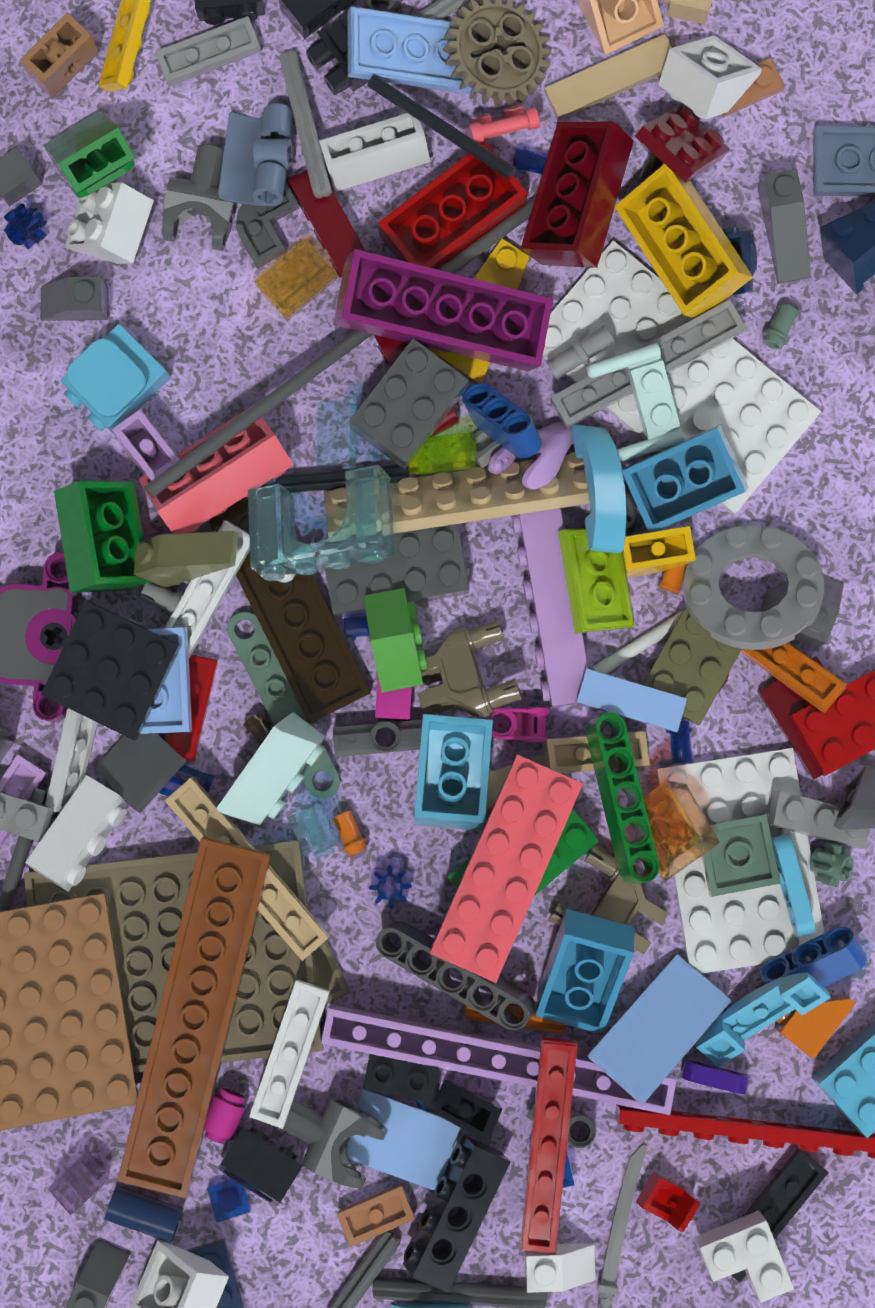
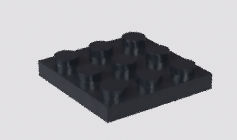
M85 600L41 695L132 740H137L182 645L91 601Z

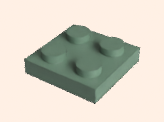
M767 814L696 827L709 895L711 897L781 884Z

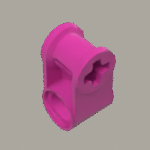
M497 708L490 716L485 717L486 720H492L495 715L500 714L509 721V728L503 734L496 733L492 729V739L512 740L522 743H543L544 740L549 739L546 736L547 715L550 714V708Z

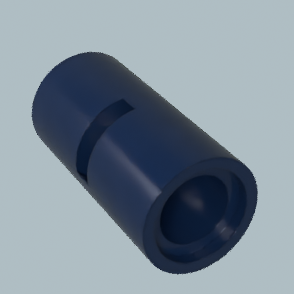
M117 1185L110 1199L104 1220L172 1243L184 1208Z

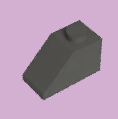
M65 277L42 286L40 320H108L107 284L102 277Z
M867 764L846 789L833 825L839 830L875 828V769Z
M98 1239L65 1308H107L130 1253Z

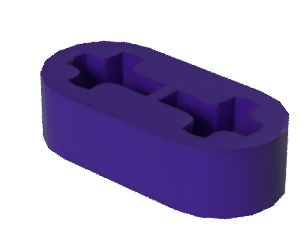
M685 1060L681 1078L738 1094H746L750 1077L740 1072L692 1060Z

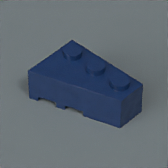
M875 202L869 203L820 227L823 256L826 262L856 295L864 289L863 283L875 274Z

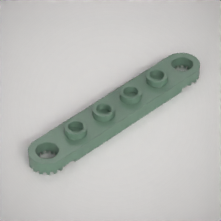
M241 612L234 615L228 623V635L274 725L292 712L308 723L257 617L249 612ZM249 620L254 624L255 631L250 638L241 639L236 635V626L240 621ZM321 743L320 747L324 749L321 756L312 767L306 764L300 774L305 777L303 782L311 795L317 798H329L338 791L340 777L325 746ZM320 771L328 772L333 779L331 788L324 792L317 790L313 785V778Z

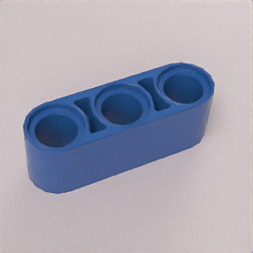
M476 383L467 388L462 395V401L477 428L518 458L531 457L540 450L542 445L541 438L527 412L486 383Z
M838 927L771 958L762 966L760 976L765 984L789 975L809 973L823 987H826L862 969L866 964L867 955L850 928Z

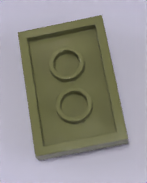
M685 606L642 685L687 698L682 717L699 726L742 649L725 645L713 639L711 633L699 623L694 622Z

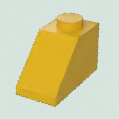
M690 526L625 537L622 556L626 578L660 573L696 561Z

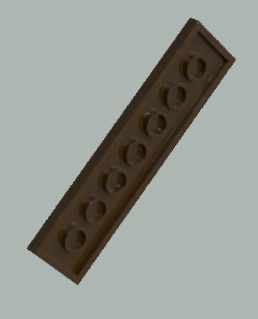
M265 483L256 489L252 495L234 503L223 514L211 518L209 522L214 532H218L223 522L228 521L256 537L236 576L308 723H314L370 695L371 692L307 563L299 567L294 578L287 583L279 582L273 575V566L278 560L290 558L300 549L268 484Z

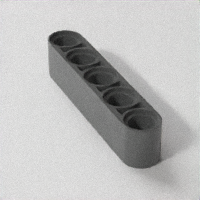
M395 921L377 935L376 948L383 957L506 1029L519 1030L534 1015L536 1009L535 1001L527 992L501 977L494 983L430 954V949L435 939L403 921ZM390 932L396 933L401 938V947H396L390 942ZM419 950L427 951L431 955L432 964H425L421 961ZM449 968H456L461 972L462 982L454 981L450 977ZM479 986L489 987L493 992V999L482 997L479 992ZM515 1003L520 1005L524 1010V1017L514 1016L510 1011L509 1004Z

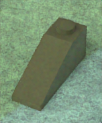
M235 531L165 534L137 542L134 556V575L166 588L233 567L236 562L239 533Z

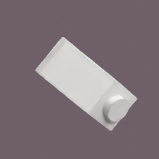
M594 1243L557 1244L556 1254L524 1251L527 1293L563 1292L596 1280Z

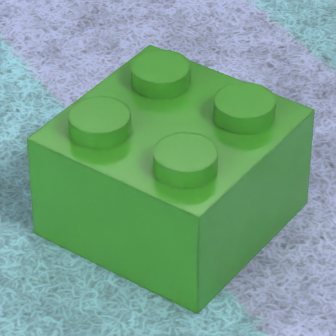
M405 588L364 595L370 641L382 693L423 685L421 671L427 670L424 649H416L423 647L419 624L411 623L418 621L414 600L407 602Z

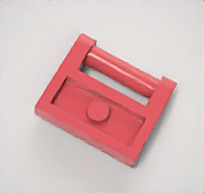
M517 105L504 109V115L491 118L490 113L478 115L471 118V124L464 125L465 133L476 142L483 143L484 139L526 128L529 130L540 128L536 107L524 109L523 105Z

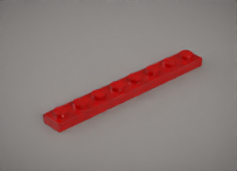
M618 1104L616 1107L615 1119L618 1124H623V1129L627 1131L644 1132V1127L658 1128L659 1134L667 1136H679V1131L693 1132L694 1138L703 1140H714V1135L728 1136L729 1142L738 1144H749V1139L763 1140V1145L774 1148H784V1143L798 1144V1149L809 1152H819V1147L833 1148V1153L844 1156H854V1151L868 1152V1157L875 1159V1133L866 1138L858 1131L672 1110L670 1115Z

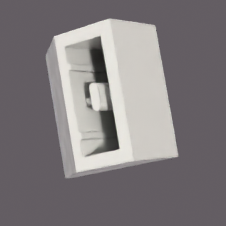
M122 182L109 183L86 197L78 198V208L74 220L67 229L68 238L65 248L116 264H133L154 200Z

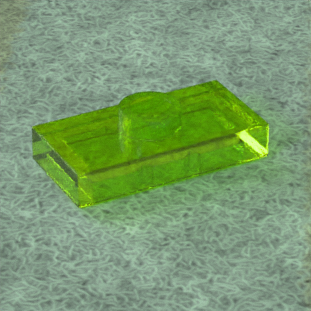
M466 432L430 437L409 464V473L423 475L476 468L475 434Z

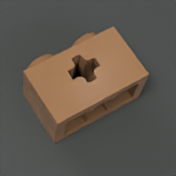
M67 12L20 61L28 76L53 98L99 50L92 35Z

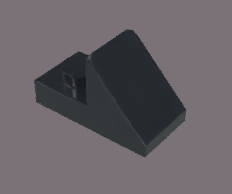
M445 1080L433 1113L479 1139L490 1142L502 1112V1107L492 1097L478 1095L454 1081Z

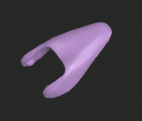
M562 421L537 430L542 445L540 450L534 454L538 459L526 470L523 476V486L532 490L541 488L548 484L558 473L564 457L574 441L572 427L566 429ZM504 447L500 448L489 461V472L494 474L503 472L514 462L516 456Z

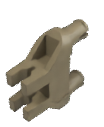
M498 619L472 629L465 626L456 628L448 635L435 655L425 658L427 670L421 671L423 685L419 686L422 687L443 680V684L417 693L422 708H425L426 714L433 715L456 708L473 716L485 718L494 712V708L522 700V695L519 693L520 688L515 678L487 689L483 686L475 653H477L479 648L505 640L503 629Z
M598 843L594 845L590 850L599 855L601 860L588 853L584 862L591 864L610 876L609 880L611 882L591 915L629 925L636 912L639 911L662 925L669 913L645 899L641 883L630 884L621 878L614 854L599 846ZM633 864L634 872L638 875L635 864ZM559 901L554 909L564 915L566 908H569ZM552 912L548 921L560 927L563 918ZM635 933L634 949L645 954L651 942Z

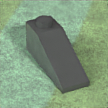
M797 169L763 175L757 190L777 284L810 278L805 206Z

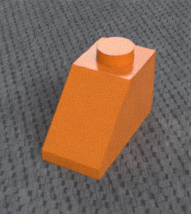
M844 995L833 996L804 1015H801L796 1010L791 1011L776 1021L778 1024L774 1029L814 1059L856 1003Z

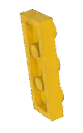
M121 0L98 87L110 92L128 88L134 76L133 66L136 55L142 46L141 36L145 22L150 15L149 6L151 0Z

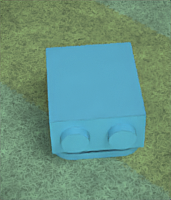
M118 324L103 339L94 341L70 364L67 374L60 381L67 388L63 394L77 408L83 404L91 412L87 418L101 432L107 428L114 434L112 429L138 411L171 377Z

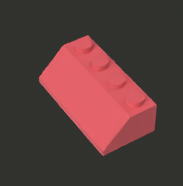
M245 411L187 447L176 456L181 460ZM261 417L152 498L144 487L151 480L146 475L138 480L173 534L195 532L199 526L214 516L223 514L234 503L252 495L256 489L271 479L281 476L285 470L293 466V463L276 435Z

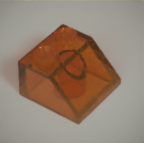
M666 780L643 797L659 860V873L664 881L669 880L720 843L687 784Z

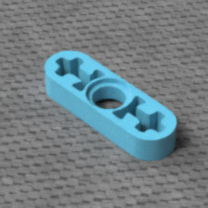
M789 834L772 837L780 885L796 937L815 933V923L791 837Z

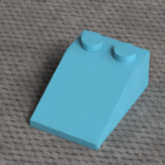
M423 714L413 825L483 831L486 816L493 720Z

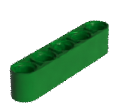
M605 713L590 720L586 727V737L619 874L625 882L630 884L647 883L657 877L660 868L633 752L623 718L616 713ZM601 722L607 723L611 728L609 739L605 738L600 731ZM611 755L619 761L620 768L617 773L613 772L608 765ZM619 790L624 791L628 797L625 807H622L617 801ZM628 824L632 825L636 831V837L633 842L629 841L625 835V828ZM637 858L644 865V872L641 876H638L633 869L634 861Z

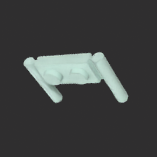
M657 343L590 364L586 369L588 376L595 378L628 367V376L647 440L617 449L620 463L684 441L663 360H661L660 347Z

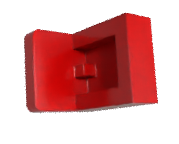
M655 1172L651 1174L636 1200V1203L642 1209L667 1221L680 1232L685 1231L700 1205V1202L687 1190Z

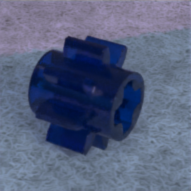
M21 203L4 216V219L9 223L3 230L14 245H25L26 249H30L34 244L40 243L47 236L42 231L47 221L44 220L43 215L37 208H26L24 203Z
M390 864L387 867V874L382 875L378 871L374 872L375 877L379 881L378 884L370 885L369 889L378 891L379 896L375 900L376 904L385 899L388 900L389 908L392 909L395 899L399 898L403 902L407 901L406 896L402 892L403 889L411 888L412 884L403 883L402 877L406 873L405 869L397 875L393 873V868ZM387 877H393L394 883H400V889L395 890L394 896H388L387 890H381V884L386 883Z

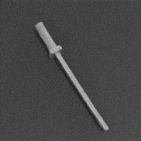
M645 1144L641 1145L632 1154L627 1164L609 1236L601 1282H597V1291L599 1292L598 1308H612L613 1295L618 1294V1286L615 1283L629 1213L647 1150Z

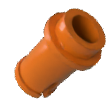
M687 564L666 570L658 587L679 595Z
M352 810L331 819L343 842L344 847L341 849L343 852L346 851L348 856L367 849L365 842L368 841L367 837L363 838Z

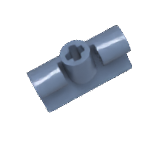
M278 103L267 105L264 108L263 119L248 117L234 112L229 113L218 189L220 199L254 206H277L282 203L286 172L291 170L293 165V148L290 140L293 111L288 106Z

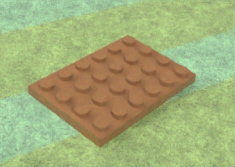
M106 893L0 912V1131L136 1105L138 1089Z

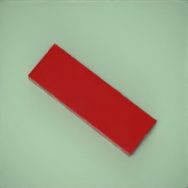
M192 654L189 658L192 731L165 733L164 739L183 758L195 761L218 660Z

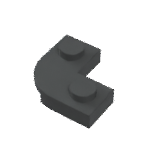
M286 181L281 204L277 206L242 204L237 214L235 225L239 238L257 269L286 253L282 242L271 225L299 209V204Z

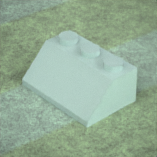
M292 712L272 728L216 809L223 814L257 825H261L268 817L274 820L286 804L281 800L287 791L293 793L305 778L300 774L306 764L312 767L323 753L324 749L320 745L326 736Z

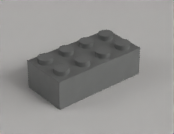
M457 524L321 546L331 607L335 618L366 613L364 595L405 588L407 602L414 600L415 604L469 594V584Z

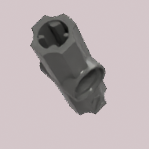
M423 719L333 727L335 757L420 750ZM389 728L395 733L396 740L390 747L378 745L375 738L380 729Z

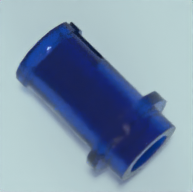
M523 146V148L516 147L512 165L518 169L517 172L521 173L524 170L542 175L548 155L526 150L527 146Z
M350 614V617L344 618L345 638H352V641H356V637L370 636L367 616L354 617V614Z
M681 721L678 732L666 730V733L670 734L671 764H679L681 762V750L682 762H693L690 732L693 731V727H690L689 721Z

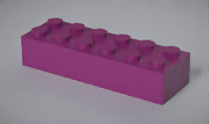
M354 249L345 259L333 325L410 343L414 338L424 347L530 371L540 367L542 363L553 298Z

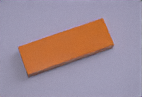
M789 642L769 649H742L743 655L823 713L829 709L846 689L847 684Z

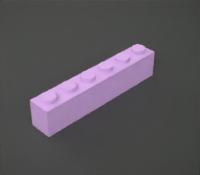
M561 509L512 515L514 534L521 533L523 546L517 547L520 567L526 566L528 580H523L524 595L526 601L532 600L534 613L528 614L532 634L538 633L540 647L534 648L537 668L544 667L546 681H540L543 702L549 701L550 708L579 704L576 703L585 669H588L582 633L575 634L558 535V531L564 530Z

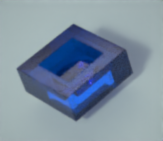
M229 1179L207 1187L216 1222L251 1212L246 1189L235 1180Z

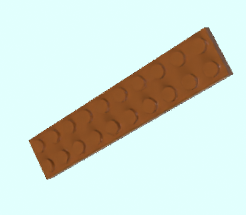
M202 837L200 840L120 1167L118 1182L185 1199L188 1195L271 853L207 837Z

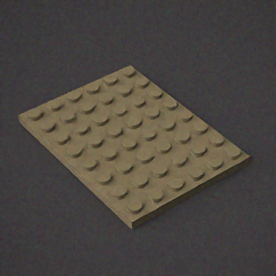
M301 841L254 845L253 847L256 850L272 854L269 865L308 910ZM198 852L87 865L83 879L76 886H72L69 892L36 871L24 873L27 907L106 893L135 1073L144 1072ZM259 910L220 1063L270 1057L295 981L298 979L317 986L313 952L302 961ZM321 1021L310 1052H319L324 1049L323 1044H321Z

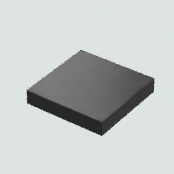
M158 733L140 734L137 740H132L123 735L94 770L134 810L141 813L184 765L186 760Z

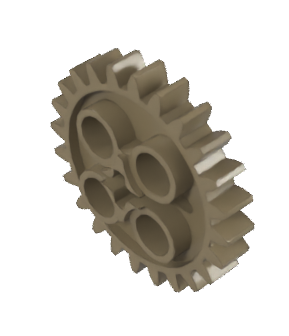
M471 0L466 6L467 8L462 6L456 14L457 17H453L449 23L451 29L444 36L450 42H447L443 51L452 54L445 64L455 66L456 68L451 74V78L461 77L463 79L459 86L460 90L467 86L472 88L470 92L471 99L477 93L482 94V104L484 105L490 98H493L495 107H499L504 99L508 106H512L516 98L523 102L527 98L528 93L532 95L538 89L537 84H541L546 78L542 72H545L550 67V64L543 59H546L551 54V50L542 48L549 40V37L539 36V32L544 25H533L532 20L536 14L533 12L525 16L523 14L525 4L523 3L515 9L513 8V0H507L505 4H502L501 0H492L491 3L489 0H480L478 3L475 0ZM503 27L508 28L512 32L513 36L507 35L504 32ZM472 33L478 34L483 42L476 41ZM471 55H472V56L481 55L480 57H477V58H472V57H471ZM512 59L519 61L523 69L517 68L513 64ZM481 65L488 67L492 75L486 74Z

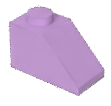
M140 409L112 429L120 445L151 481L179 461V458Z

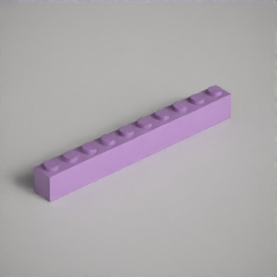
M330 1004L328 1008L321 1044L536 1088L540 1046L336 1004ZM577 1054L572 1095L670 1115L677 1079L670 1073L648 1100L641 1105L590 1060L588 1056Z

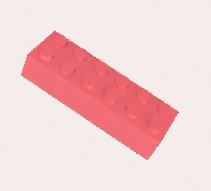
M518 754L515 756L435 937L430 954L494 983L497 982L583 783Z

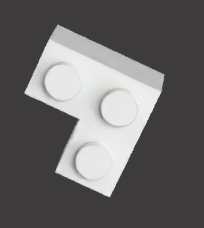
M760 1211L694 1237L707 1272L713 1282L745 1270L751 1287L761 1303L794 1290L769 1225Z

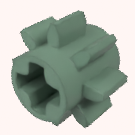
M825 842L824 849L817 848L814 850L810 859V870L817 874L816 882L838 887L839 880L845 882L851 877L854 861L851 856L846 855L848 848Z

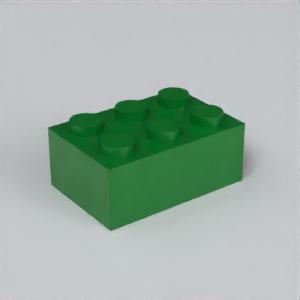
M77 481L54 491L70 593L125 591L150 583V581L134 575V556L137 542L144 540L134 482Z

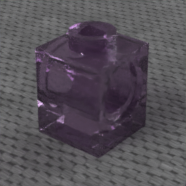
M85 1153L47 1189L64 1209L72 1215L108 1181V1178L104 1175L107 1170L98 1158L94 1156L89 1158Z

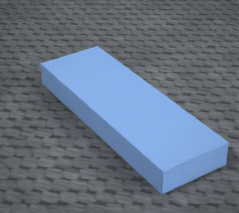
M586 668L576 703L678 732L687 698Z

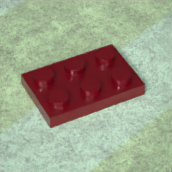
M682 104L643 125L635 135L642 144L685 183L722 160L730 150L724 144V139L718 132L708 129L699 121L700 118L693 113L692 109L684 107Z

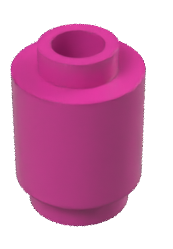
M220 1087L218 1094L213 1095L204 1127L206 1138L224 1144L226 1139H234L246 1106H244L246 1097L228 1088Z

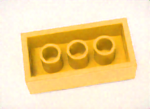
M665 164L615 205L618 214L684 316L696 318L715 308L753 278L691 181L689 180L685 183Z

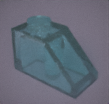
M319 804L288 816L289 823L305 856L313 853L315 859L335 852L333 845L339 843V839L325 804Z

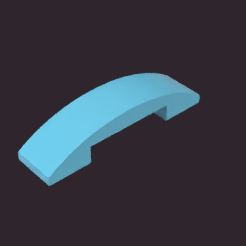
M575 424L572 427L576 458H583L591 508V513L585 518L589 550L621 553L624 548L626 531V495L617 449L605 428Z
M798 973L774 980L749 993L721 1014L696 1042V1048L719 1067L746 1050L744 1040L793 1010L798 1011L801 1015L806 1014L830 999V993L809 973Z

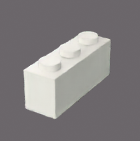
M408 113L319 141L335 192L431 162L421 123Z
M86 775L25 863L37 873L69 892L72 886H76L83 879L86 873L85 867L91 858L97 856L103 850L106 844V837L111 829L117 827L123 821L128 804L119 794Z

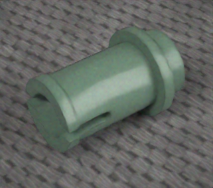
M787 304L778 305L769 329L763 332V343L766 346L781 350L784 345L788 344L789 339L787 336L795 318L798 316V310Z

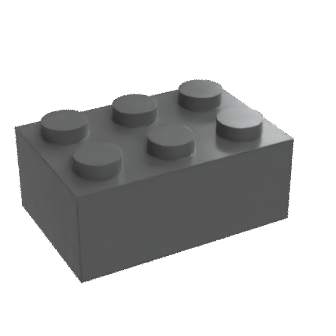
M413 338L350 419V429L405 470L467 390L469 380Z

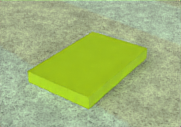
M586 528L558 531L575 634L635 627L622 552L610 553L589 550Z

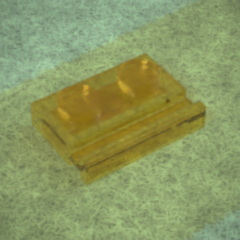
M305 238L257 278L254 283L276 310L282 314L283 318L288 321L337 280L338 276Z

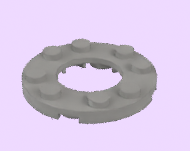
M745 525L721 531L703 542L695 551L696 561L686 566L684 574V599L691 618L695 623H699L711 633L713 639L735 648L762 650L786 644L794 640L795 635L804 630L808 625H812L822 606L824 576L816 556L798 538L774 527ZM753 557L763 559L764 561L768 560L785 574L788 583L787 594L778 605L767 611L748 612L739 610L729 604L721 594L719 587L721 574L738 560L743 561V559Z

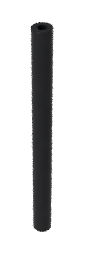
M373 75L370 78L367 87L508 180L511 178L516 167L378 76Z

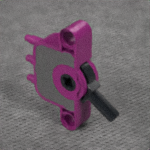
M61 552L52 554L45 561L42 585L9 584L0 588V682L14 686L34 687L33 711L38 718L49 722H59L66 717L68 708L60 704L58 711L49 716L44 707L48 698L42 696L41 693L77 619L74 613L78 611L79 593H70L68 576L64 578L56 576L57 566L65 562L64 553ZM53 632L60 633V636L63 638L61 644L54 643V639L51 637Z

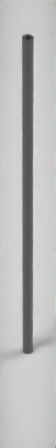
M535 197L437 270L455 274L530 218ZM353 331L144 486L146 491L152 498L373 334Z

